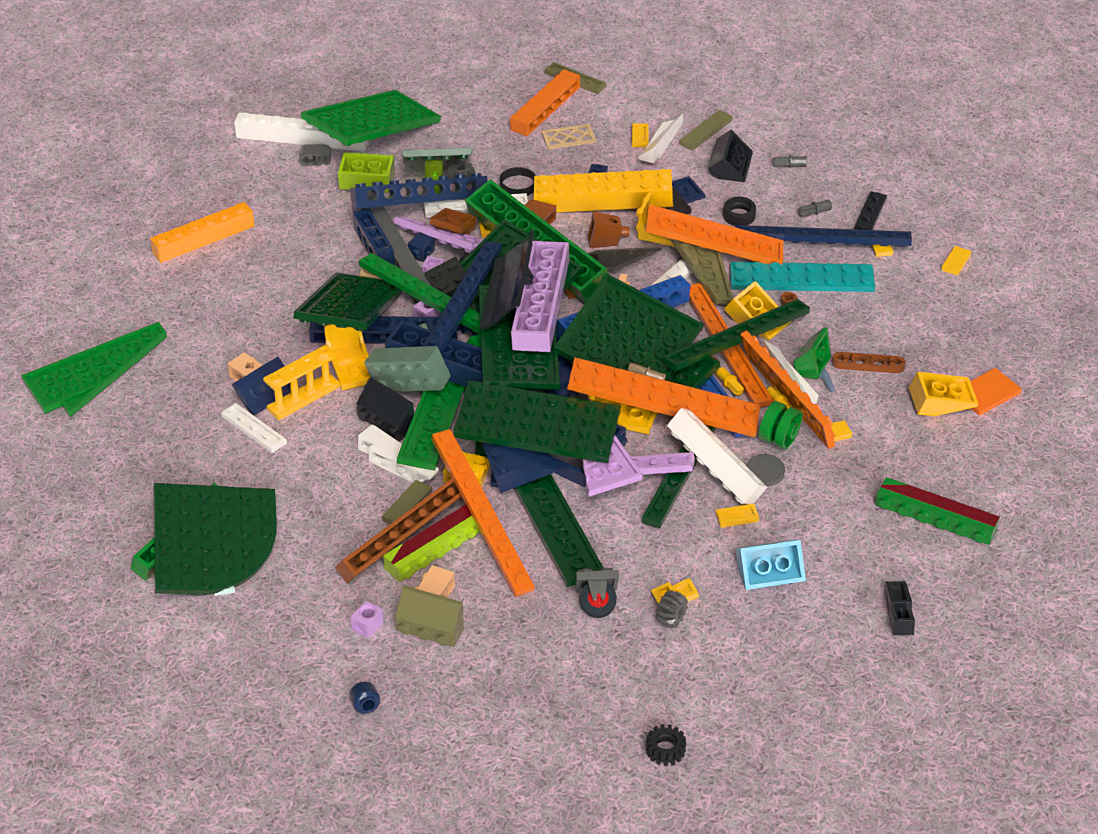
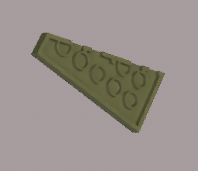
M670 239L714 304L728 305L733 300L721 252Z

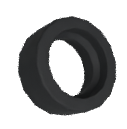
M738 196L732 197L724 203L723 218L728 224L733 226L750 225L755 221L756 205L751 199ZM734 209H744V210H746V211H748V212H747V213H743V214H738V213L732 212L731 210H734Z

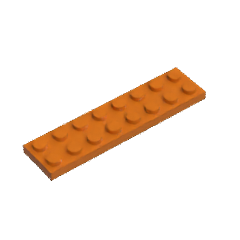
M650 204L647 208L645 232L701 246L702 248L716 250L721 253L731 254L736 257L746 258L754 262L764 264L777 262L780 265L783 264L784 240Z
M747 330L741 333L746 357L772 386H776L779 392L787 397L789 404L793 408L802 411V420L827 448L834 447L835 434L831 429L833 425L831 419L827 415L824 416L820 407L816 403L813 404L806 392L801 391L797 381L790 379L787 370L780 368L776 358H771L766 347H761L755 335L751 336Z

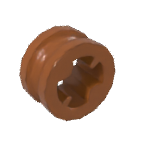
M792 292L783 293L781 295V305L796 300L797 295Z

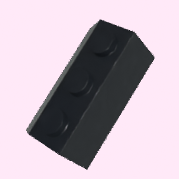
M731 129L716 139L708 169L718 179L745 182L753 151Z
M372 377L369 378L356 403L357 416L360 420L376 426L400 442L405 438L414 416L413 402Z

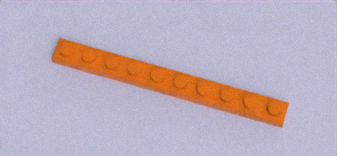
M701 283L692 284L689 302L709 335L712 336L728 329L727 324ZM738 344L721 351L720 353L737 377V381L744 387L743 391L750 402L759 404L760 408L771 405L773 402L771 395L740 345Z
M451 429L432 434L431 439L514 596L517 597L534 591L535 586Z

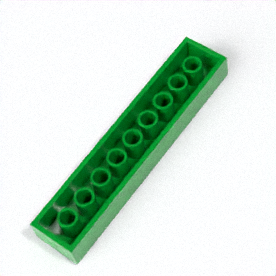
M491 179L465 200L469 213L477 216V220L491 231L505 219L527 233L532 229L534 231L533 237L540 241L569 243V259L581 265L584 271L567 287V290L584 304L606 273L609 274L605 266Z

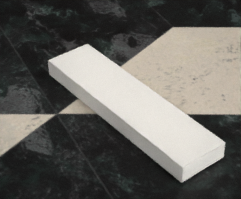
M237 403L221 412L223 418L271 453L287 444V440Z

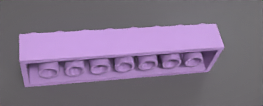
M532 241L533 245L528 267L534 279L531 285L524 284L521 304L516 310L511 331L512 350L550 352L569 265V243Z

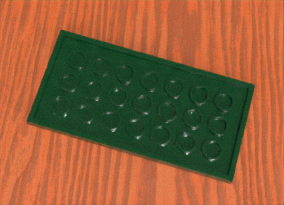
M336 272L294 311L293 319H299L303 323L312 321L324 326L332 324L336 325L337 328L352 327L356 331H365L403 291L383 279Z
M479 285L480 325L489 285ZM517 308L512 309L502 317L497 325L484 330L480 328L483 386L499 385L518 389H560L558 353L553 352L554 346L557 343L556 328L550 352L512 350L511 331Z
M469 381L454 426L453 435L455 438L609 463L621 406L506 386H483L481 382Z

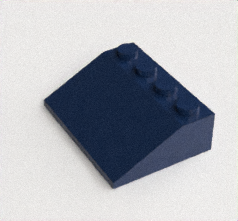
M482 442L501 493L556 472L549 453Z

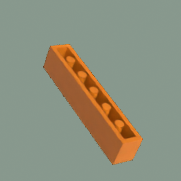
M565 69L557 74L554 79L548 82L543 89L539 90L533 98L510 117L511 131L524 136L531 134L580 88V75Z

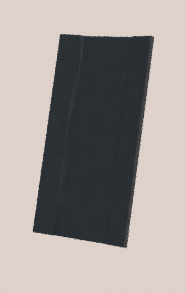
M532 229L515 248L495 259L480 325L482 330L497 325L502 317L512 309L518 308L521 304L524 284L531 285L533 283L534 276L528 267L533 245L534 231Z

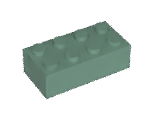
M437 346L375 348L364 362L373 379L395 392L442 390L451 377Z

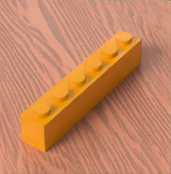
M245 202L158 234L150 238L152 253L162 263L254 227L253 211Z

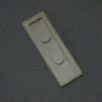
M415 480L382 515V521L391 524L429 496L433 492L432 487Z

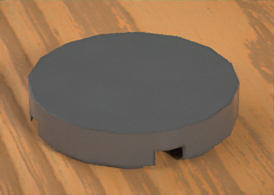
M759 454L753 456L747 462L746 466L767 486L776 485L784 478V463L774 455Z

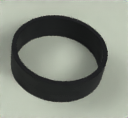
M514 167L505 170L500 175V187L510 195L526 193L529 196L534 193V183L523 189H513L503 184L505 179L512 176H526L534 181L536 174L532 170Z

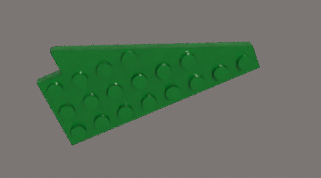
M156 322L21 375L22 381L44 414L63 407L68 416L71 417L165 340L167 333L161 324Z

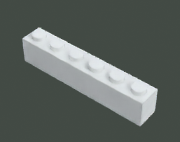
M681 408L667 426L672 430L671 434L676 439H681L684 442L683 446L688 451L694 452L697 455L696 459L710 469L711 475L723 482L722 486L725 489L732 491L736 495L735 499L743 505L753 504L766 490L767 486L691 410Z

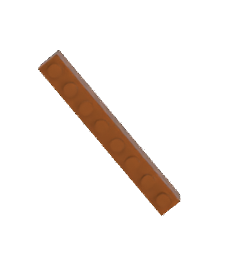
M450 479L345 557L335 569L348 584L381 559L383 555L393 550L462 498L453 479Z

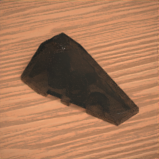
M661 247L595 250L588 254L605 266L609 273L661 251Z

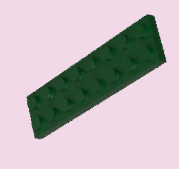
M551 474L514 488L566 587L575 585L576 572H580L582 569L601 571L604 568Z

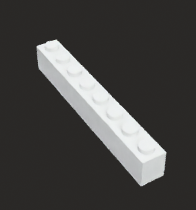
M239 113L234 122L236 138L300 145L326 144L330 148L364 152L369 143V140L363 141V143L352 144L351 146L342 145L340 141L331 138L325 132L319 131L317 127L308 124L303 119Z

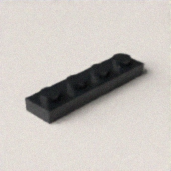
M870 192L854 229H874L887 200V195L879 192Z

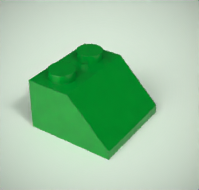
M827 327L822 328L809 338L805 346L801 348L798 357L795 358L794 368L802 377L818 380L822 370L829 362L831 350Z

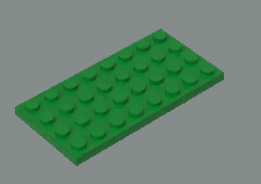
M395 89L301 111L300 118L307 121L308 124L317 127L319 131L330 135L331 138L340 141L342 145L351 146L355 143H363V141L374 140L375 138L386 137L387 135L398 134L402 131H410V129L438 123L441 120V115Z

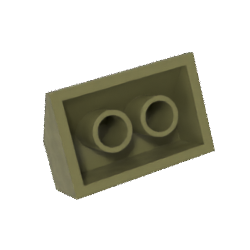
M404 585L395 616L396 630L403 634L418 636L423 640L438 642L443 646L455 647L464 630L463 602Z

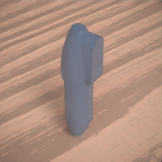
M824 368L820 374V379L823 380L830 392H834L835 389L830 375Z

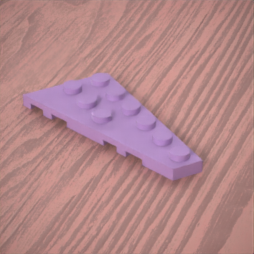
M616 436L614 437L609 463L581 459L588 497L642 480L643 474Z

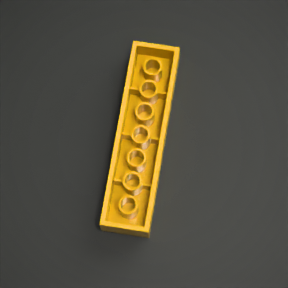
M671 169L534 176V200L556 205V213L638 209L639 207L641 208L642 200L647 196L648 192L653 193L652 202L654 206L673 207Z

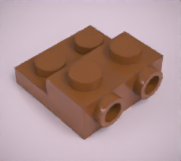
M444 208L430 218V225H434L438 229L451 230L455 234H469L476 228L477 216Z

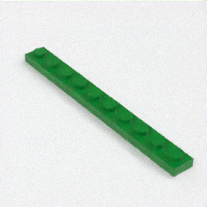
M373 253L359 260L361 268L443 313L451 299L445 293ZM468 307L460 324L480 334V314Z

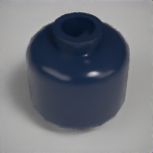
M363 681L351 688L349 698L357 712L368 714L378 708L380 696L372 683Z

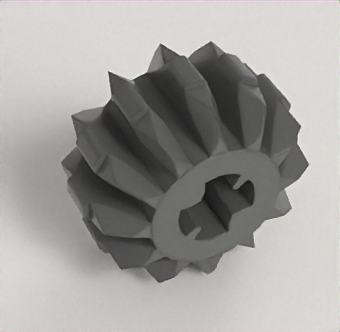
M467 161L453 162L447 169L449 179H455V175L465 174V178L471 177V174L476 173L472 163H467Z
M667 591L658 603L656 618L663 625L670 627L678 626L680 621H683L684 615H686L688 599L680 592Z

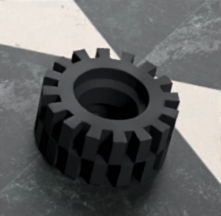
M664 724L660 725V729L657 726L653 727V731L650 730L646 737L647 756L650 757L652 762L657 760V765H660L661 762H664V766H668L669 762L672 766L675 765V761L679 763L681 757L684 758L686 736H684L682 730L679 732L678 727L675 726L672 729V725L669 724L668 728H665ZM667 741L673 743L674 747L663 749L658 746V743Z

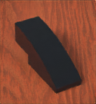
M885 581L892 634L914 635L915 618L912 612V599L906 581Z

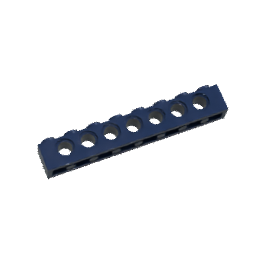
M473 173L471 177L465 178V174L455 175V179H449V176L438 177L439 180L434 181L432 177L422 178V182H416V179L405 180L406 183L399 184V180L389 181V185H383V182H374L372 186L366 187V183L355 184L356 188H350L352 209L466 199L483 186L488 179L487 176H481V173ZM468 181H469V182L471 183V185H472V188H471L470 191H469V190L467 189V187H466V184H467ZM451 183L456 187L454 192L450 190ZM435 185H438L439 192L437 194L434 192ZM419 186H421L423 189V193L421 195L417 193V188ZM402 188L406 189L404 197L400 193ZM385 189H388L390 192L388 198L384 196ZM369 190L373 193V198L371 200H369L367 197V193Z
M379 316L367 330L362 331L364 343L385 344L386 339L401 320L417 326L425 323L428 330L432 331L440 317ZM311 321L309 327L310 343H326L324 325ZM457 326L455 332L453 333V335H452V337H451V338H454V339H457V340H458V326Z

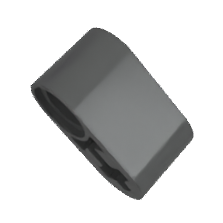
M305 144L300 147L299 163L302 166H327L330 164V146L326 144Z

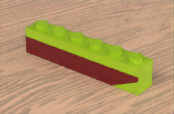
M467 505L462 506L383 555L384 569L397 581L401 582L405 578H410L421 568H426L437 558H442L453 548H458L464 541L474 538L480 530Z

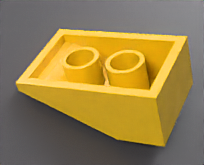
M755 281L737 295L724 310L736 323L740 324L779 306ZM792 321L759 336L769 341Z
M917 372L909 386L918 415L939 416L978 406L969 377Z

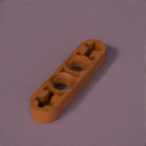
M836 352L832 358V365L835 368L845 370L902 373L905 370L906 364L904 358L891 355ZM855 361H862L864 363L858 364ZM874 362H880L882 365H875Z

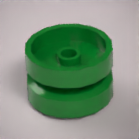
M775 400L764 414L759 429V438L768 443L774 441L775 446L787 450L794 442L800 430L803 418L802 411L793 407L787 409L786 404Z

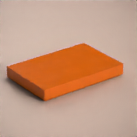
M994 368L970 381L978 401V406L970 409L980 416L1019 395L1022 388L997 368Z

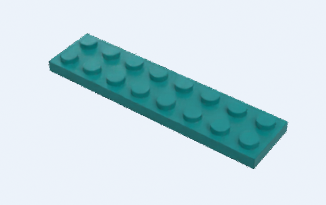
M730 262L731 290H745L756 281L763 290L875 292L873 264L792 262L780 265L777 262L771 264Z

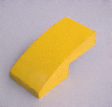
M690 578L673 586L669 581L651 590L657 603L661 601V597L667 591L671 590L682 593L688 601L699 597L698 591Z

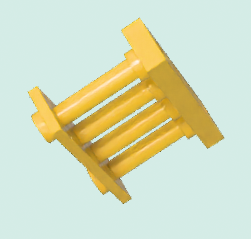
M324 345L264 377L263 381L275 393V402L267 405V411L277 420H280L339 388L340 382L329 373L328 364L329 361L337 357V354L327 345ZM321 366L322 376L314 380L313 370ZM306 374L307 384L298 389L297 378ZM290 383L291 393L283 397L282 387Z

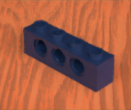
M368 208L353 212L354 229L368 254L373 253L395 265L394 250L371 210Z

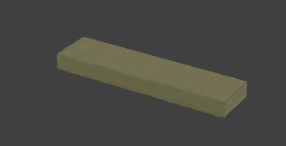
M555 62L545 69V74L555 77L564 69L580 75V88L597 95L607 87L606 82Z
M721 110L717 111L680 139L679 145L691 151L695 150L729 124L733 116Z

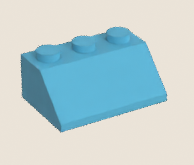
M793 539L735 548L738 569L746 590L806 581L800 540Z

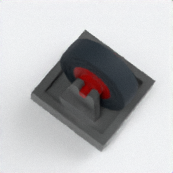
M602 568L601 571L582 569L580 572H576L575 592H580L579 602L587 615L594 618H602L614 610L617 601L615 590H617L619 580L618 570Z

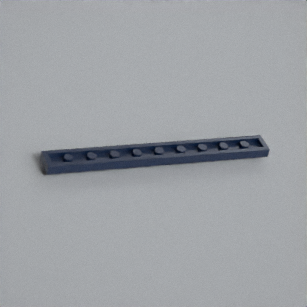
M735 225L739 229L793 243L809 242L816 244L824 242L828 244L844 243L846 245L862 244L865 246L871 244L881 246L897 245L899 247L912 245L910 231Z
M484 242L422 347L437 346L442 354L477 294L479 285H482L495 263V259L498 258L502 251L501 243Z

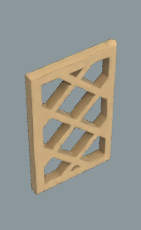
M590 124L541 131L548 149L596 143V138ZM586 127L588 129L586 132L579 130ZM566 130H572L569 134L562 132ZM575 132L583 134L579 138L572 136ZM546 133H555L552 137L546 135ZM558 134L565 136L563 140L556 139L555 137ZM585 136L591 137L589 140H583ZM569 138L575 140V142L568 143L566 141ZM555 141L559 144L550 145V142Z

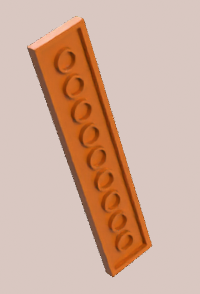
M574 358L567 387L568 390L673 417L681 408L691 410L705 425L755 437L757 433L760 412L759 404Z

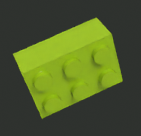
M344 152L338 171L339 189L350 190V188H356L355 184L366 183L367 187L372 186L374 182H383V185H389V181H393L395 174L394 155Z

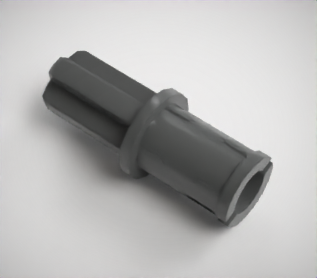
M789 155V157H773V165L789 166V168L806 167L807 156L795 157Z
M829 199L817 203L812 202L811 205L799 207L798 215L802 217L811 214L818 215L821 212L832 210V203Z

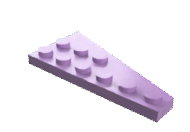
M408 217L394 218V224L400 225V229H411L414 234L424 233L434 239L437 238L440 243H451V247L460 249L463 247L464 251L469 253L484 240L464 233L455 234L451 230L438 229L434 225Z

